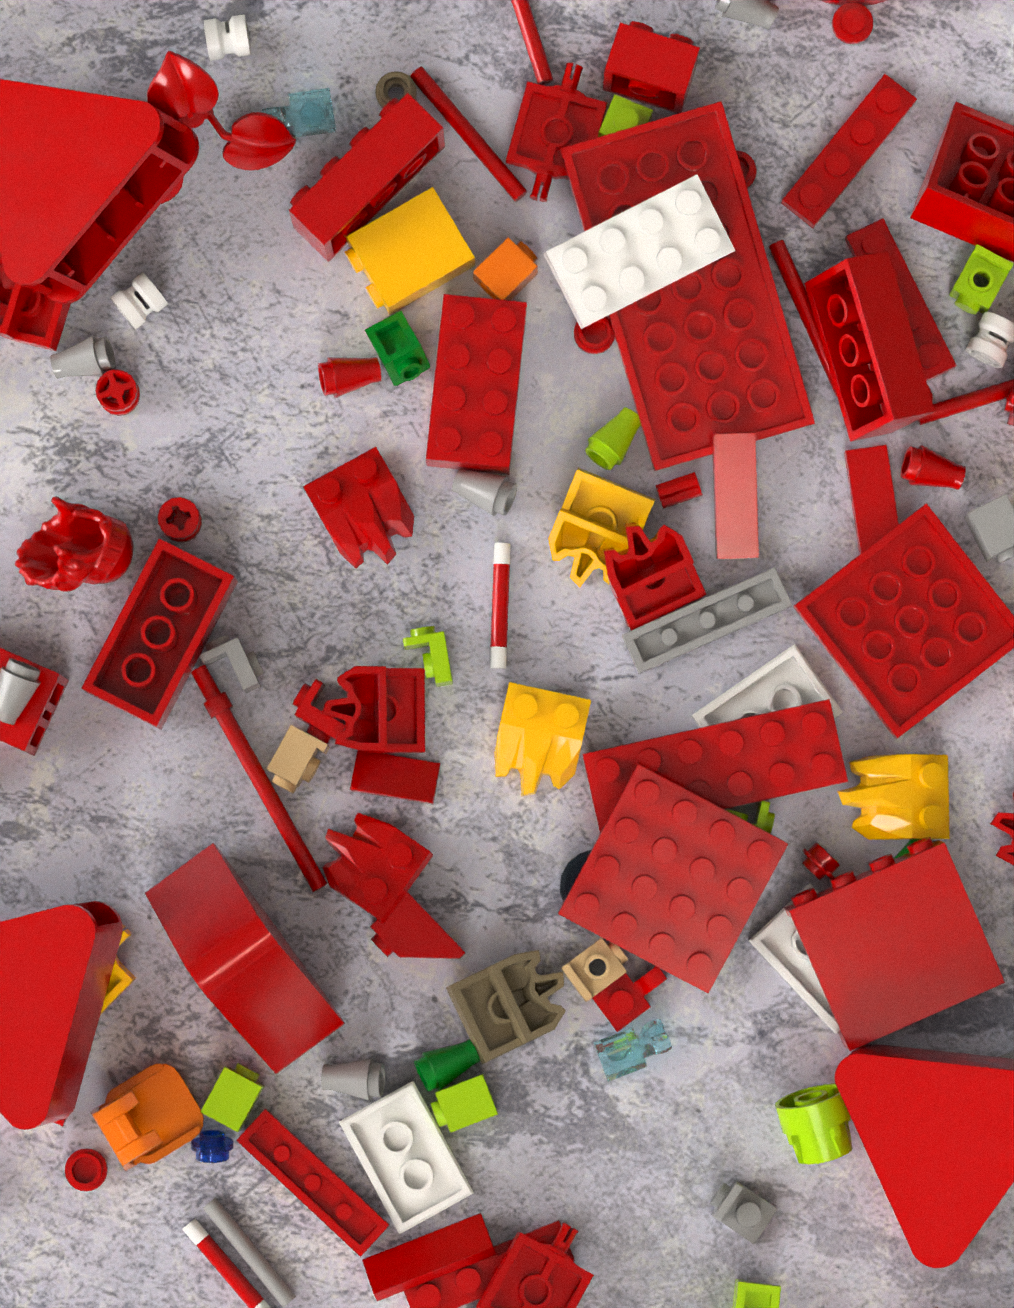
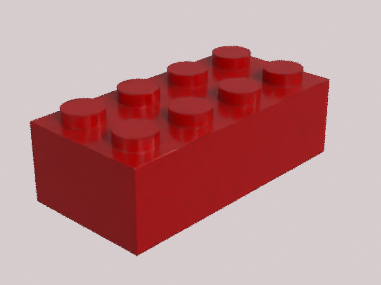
M409 93L400 101L396 97L389 101L379 113L381 119L371 129L368 127L362 128L350 141L349 145L352 148L341 159L335 156L328 161L320 171L322 178L312 188L308 185L301 188L290 201L292 207L289 209L293 228L328 262L348 244L346 236L367 225L445 148L444 128Z
M888 251L846 258L804 283L850 442L893 433L935 412L932 392L927 385L921 364L920 351L915 344L910 327L909 313L903 303L897 282V272L892 265Z
M451 294L443 295L426 451L427 466L510 474L527 302Z
M159 538L81 689L162 730L238 583L236 578Z

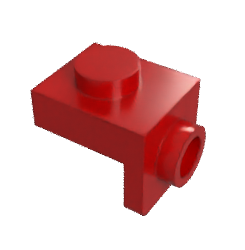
M315 679L311 686L306 683L302 686L292 705L298 708L294 714L296 718L309 725L306 733L328 744L331 738L336 740L337 734L345 730V725L331 716L321 714V710L314 707L315 702L325 687L323 682Z

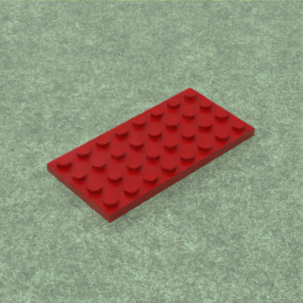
M722 101L561 148L560 152L584 232L698 175L735 249L734 252L609 315L654 471L713 454L712 433L755 432L756 441L815 424Z

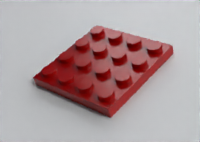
M927 503L793 606L895 739L906 733L1014 648V615Z
M637 763L558 914L696 988L709 993L785 852L788 843Z

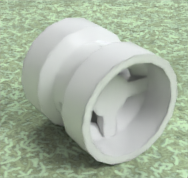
M245 14L232 16L229 21L220 22L216 18L204 20L210 61L223 59L226 54L232 53L238 57L251 55Z
M143 272L132 280V285L128 289L118 290L110 297L135 330L145 323L146 316L152 311L159 312L168 305L159 290ZM135 292L138 293V295H139V296L142 298V300L146 303L147 307H144V305L140 302V300H139V299L136 297V295L134 294Z
M984 312L978 323L980 330L977 336L970 339L965 351L984 364L995 368H1002L1008 357L1006 350L1009 344L1014 343V323L995 313Z

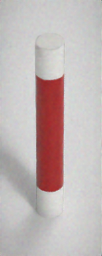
M494 543L490 642L491 669H506L511 544Z
M196 1218L182 1229L249 1308H271Z

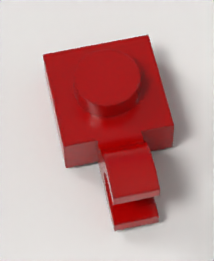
M657 966L634 983L625 973L592 999L618 1032L651 1007L644 996L667 980V977Z

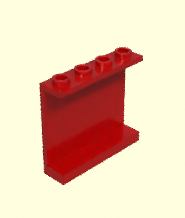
M931 837L920 839L907 846L909 853L895 859L892 854L879 857L868 863L870 870L857 876L854 875L853 871L838 875L830 880L832 887L816 893L814 888L804 890L791 897L793 904L784 907L787 915L792 918L840 1029L838 1033L842 1043L849 1051L1005 983L945 842L940 840L932 842Z

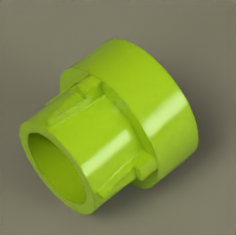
M823 1084L804 1088L782 1097L775 1103L782 1132L786 1134L789 1145L793 1146L799 1164L824 1163L838 1159L852 1151V1140L848 1124L851 1121L850 1114L836 1084Z

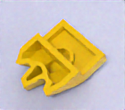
M578 467L548 538L552 560L560 561L568 555L574 557L570 578L579 587L582 586L592 571L597 568L603 570V580L609 584L604 550L612 547L617 552L628 549L625 523L635 522L643 530L655 499Z
M509 682L494 751L495 777H506L511 769H517L520 773L521 797L536 794L543 775L549 776L553 786L560 790L575 775L591 700Z
M875 755L849 762L851 772L860 776V783L857 786L837 792L842 805L861 808V815L853 821L851 828L868 840L923 839L926 837H931V840L950 839L948 755Z

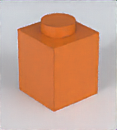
M508 237L473 271V280L492 299L511 301L537 275L538 266L534 262L538 258L522 241L516 245Z

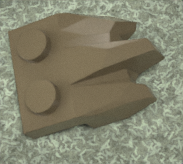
M539 950L514 954L446 987L482 1064L555 1030L566 1010L561 1005L551 1004L548 1000L549 996L564 987L563 972L546 975L537 974L535 967L541 961Z

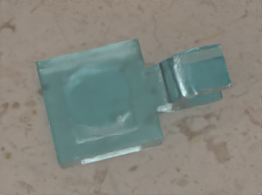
M329 88L288 94L290 106L262 109L263 113L277 117L286 127L293 126L295 138L336 132Z
M655 1019L646 1023L638 1035H636L632 1027L593 1042L608 1082L647 1067L646 1057L663 1054L672 1049L669 1036L665 1032L661 1019Z

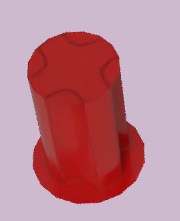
M695 472L655 485L663 509L703 496Z

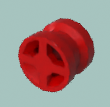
M118 369L110 370L104 373L97 381L95 388L96 397L104 410L110 414L117 416L127 415L134 411L139 404V387L127 372Z
M176 497L167 500L160 507L158 524L162 532L170 540L181 543L188 542L197 536L202 526V518L195 504L189 499Z

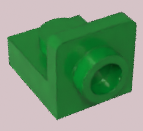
M402 311L365 329L394 386H398L405 381H411L430 368L423 348Z

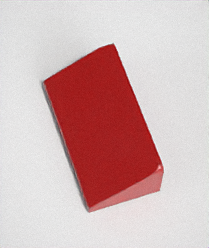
M358 750L350 790L434 805L441 763Z

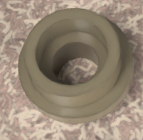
M389 72L382 76L376 85V99L382 108L392 100L388 93L394 87H399L404 91L403 97L409 93L416 100V85L413 79L403 72Z

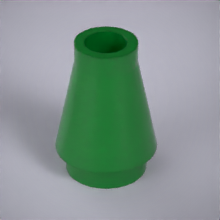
M468 1039L462 1043L422 1052V1057L415 1060L414 1065L426 1090L429 1092L437 1088L440 1091L471 1066L479 1063L480 1058L473 1043Z

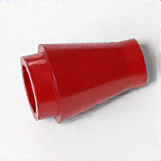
M328 357L327 362L318 363L319 380L324 396L334 395L335 398H338L371 383L381 382V369L377 357Z
M920 445L919 448L910 446L905 453L900 476L902 479L909 480L910 485L945 487L959 490L964 481L966 467L945 458L923 445Z

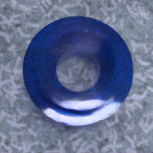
M220 1130L202 1131L199 1133L198 1138L191 1141V1150L195 1152V1159L203 1163L227 1161L229 1159V1151L234 1148L233 1139L225 1137V1132Z

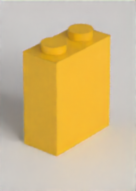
M433 187L346 236L350 249L344 253L356 273L364 271L371 283L365 287L377 309L384 305L389 315L475 266L473 253Z

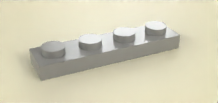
M774 567L622 634V638L638 674H641L792 607V603Z

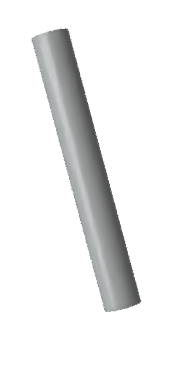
M215 1197L203 1207L204 1211L282 1307L292 1301L296 1295Z

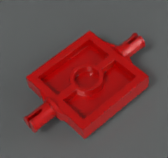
M566 63L561 86H544L529 81L526 84L506 157V164L528 169L536 175L530 198L536 201L541 185L543 187L540 202H547L552 179L569 180L560 149L598 138L599 130L603 123L607 102L589 98L577 90L583 67L576 64L573 78L570 79L574 63Z
M562 1223V1227L552 1245L538 1243L525 1234L517 1232L476 1308H576L594 1276L576 1265L570 1256L566 1254L579 1231L571 1228L566 1223Z

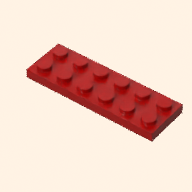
M830 699L582 754L600 833L637 763L723 809L848 782Z

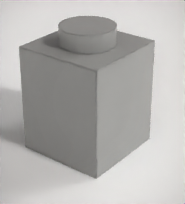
M1007 494L966 514L964 519L986 562L997 557L999 563H1003L1014 557V508Z

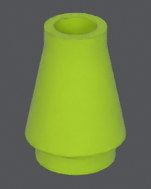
M623 407L618 415L588 438L589 445L585 449L588 457L606 470H612L615 465H621L637 430L641 426L638 414L629 408Z

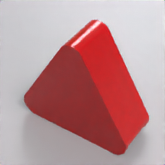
M0 79V254L4 271L8 278L21 286H26L42 293L61 304H70L82 298L194 165L199 153V141L196 133L187 125L145 101Z
M214 843L145 892L147 899L189 974L206 997L275 1074H278L345 1024L330 1000Z
M91 901L62 905L0 922V1113L15 1128L29 1130L63 1120L75 1109L123 933L120 915L111 905L105 902Z
M872 1043L865 1044L854 1050L839 1063L835 1072V1084L913 1255L918 1261L928 1267H948L960 1258L1014 1183V1059Z

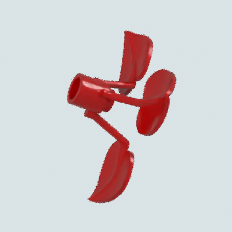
M172 51L166 53L159 71L149 85L147 91L148 103L190 128H197L203 124L205 119H208L223 140L228 141L222 151L224 160L227 163L242 170H260L276 164L293 149L296 144V137L290 133L281 120L267 113L251 112L243 115L233 123L231 133L227 132L215 117L213 111L219 96L214 79L203 68L186 57ZM183 178L161 204L168 202L179 193L182 188Z

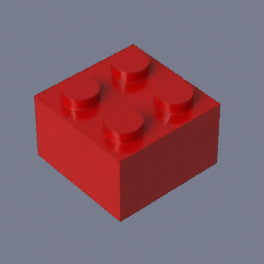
M631 21L629 25L620 22L605 67L603 90L677 114L682 113L696 70L700 47L694 46V42L690 38L679 34H670L669 37L653 33L654 29L641 22Z

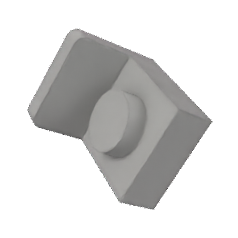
M734 1180L731 1186L723 1183L710 1202L715 1207L711 1214L714 1218L753 1244L756 1243L778 1210L737 1180Z

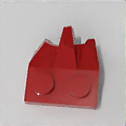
M0 254V336L19 343L57 351L71 303H58L42 293L10 280L4 271Z
M376 447L303 486L339 553L355 569L364 562L363 553L367 550L373 551L388 565L397 554L391 536L398 534L407 538L413 535L415 516Z
M635 522L625 523L629 548L619 552L613 547L604 550L608 582L631 631L707 595L693 565L694 561L683 536L666 525L660 527L656 535L649 540L638 524Z
M354 666L337 677L338 684L346 691L347 698L327 700L321 711V714L342 719L346 722L345 730L337 734L335 744L372 753L425 752V668Z
M357 813L354 819L357 828L352 837L331 829L327 830L325 839L340 856L336 860L326 863L322 868L330 888L384 924L431 860L433 854L391 824Z

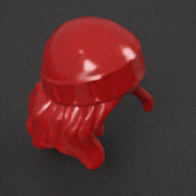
M55 496L51 499V502L58 509V514L54 515L47 522H43L41 530L34 532L29 539H25L16 551L19 559L15 561V566L20 568L18 573L24 577L25 583L28 586L38 585L50 590L70 592L80 587L82 583L95 585L118 580L131 565L134 544L130 530L123 521L104 515L101 511L91 509L86 505L68 503Z

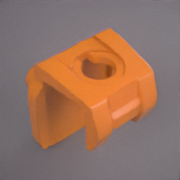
M163 1063L151 1065L111 1089L106 1096L105 1103L90 1112L125 1171L140 1162L152 1164L197 1137L204 1126V1116L200 1112L201 1108L180 1073L174 1067Z

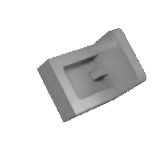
M225 635L205 645L207 651L200 654V657L206 666L228 656L245 693L261 687L257 677L264 674L258 658L254 651L246 654L238 637L230 640L229 636Z

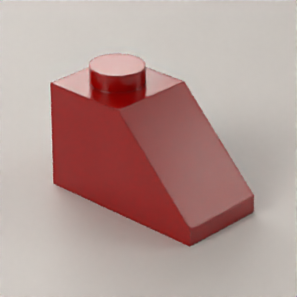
M408 892L384 924L376 920L370 926L376 932L371 940L387 957L395 952L400 958L461 959L466 954Z

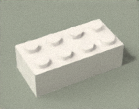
M695 175L547 250L544 256L580 328L583 329L734 252L735 249L698 175Z

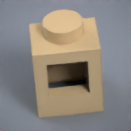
M290 725L267 767V770L275 775L271 782L294 794L296 788H299L303 780L310 783L321 763V760L315 757L318 751L327 754L330 748L329 745Z
M600 938L564 965L561 970L584 1001L587 1002L627 972L622 964L628 961V958L619 946L612 942L606 944ZM594 959H600L605 963V972L600 976L593 975L589 970L590 962Z

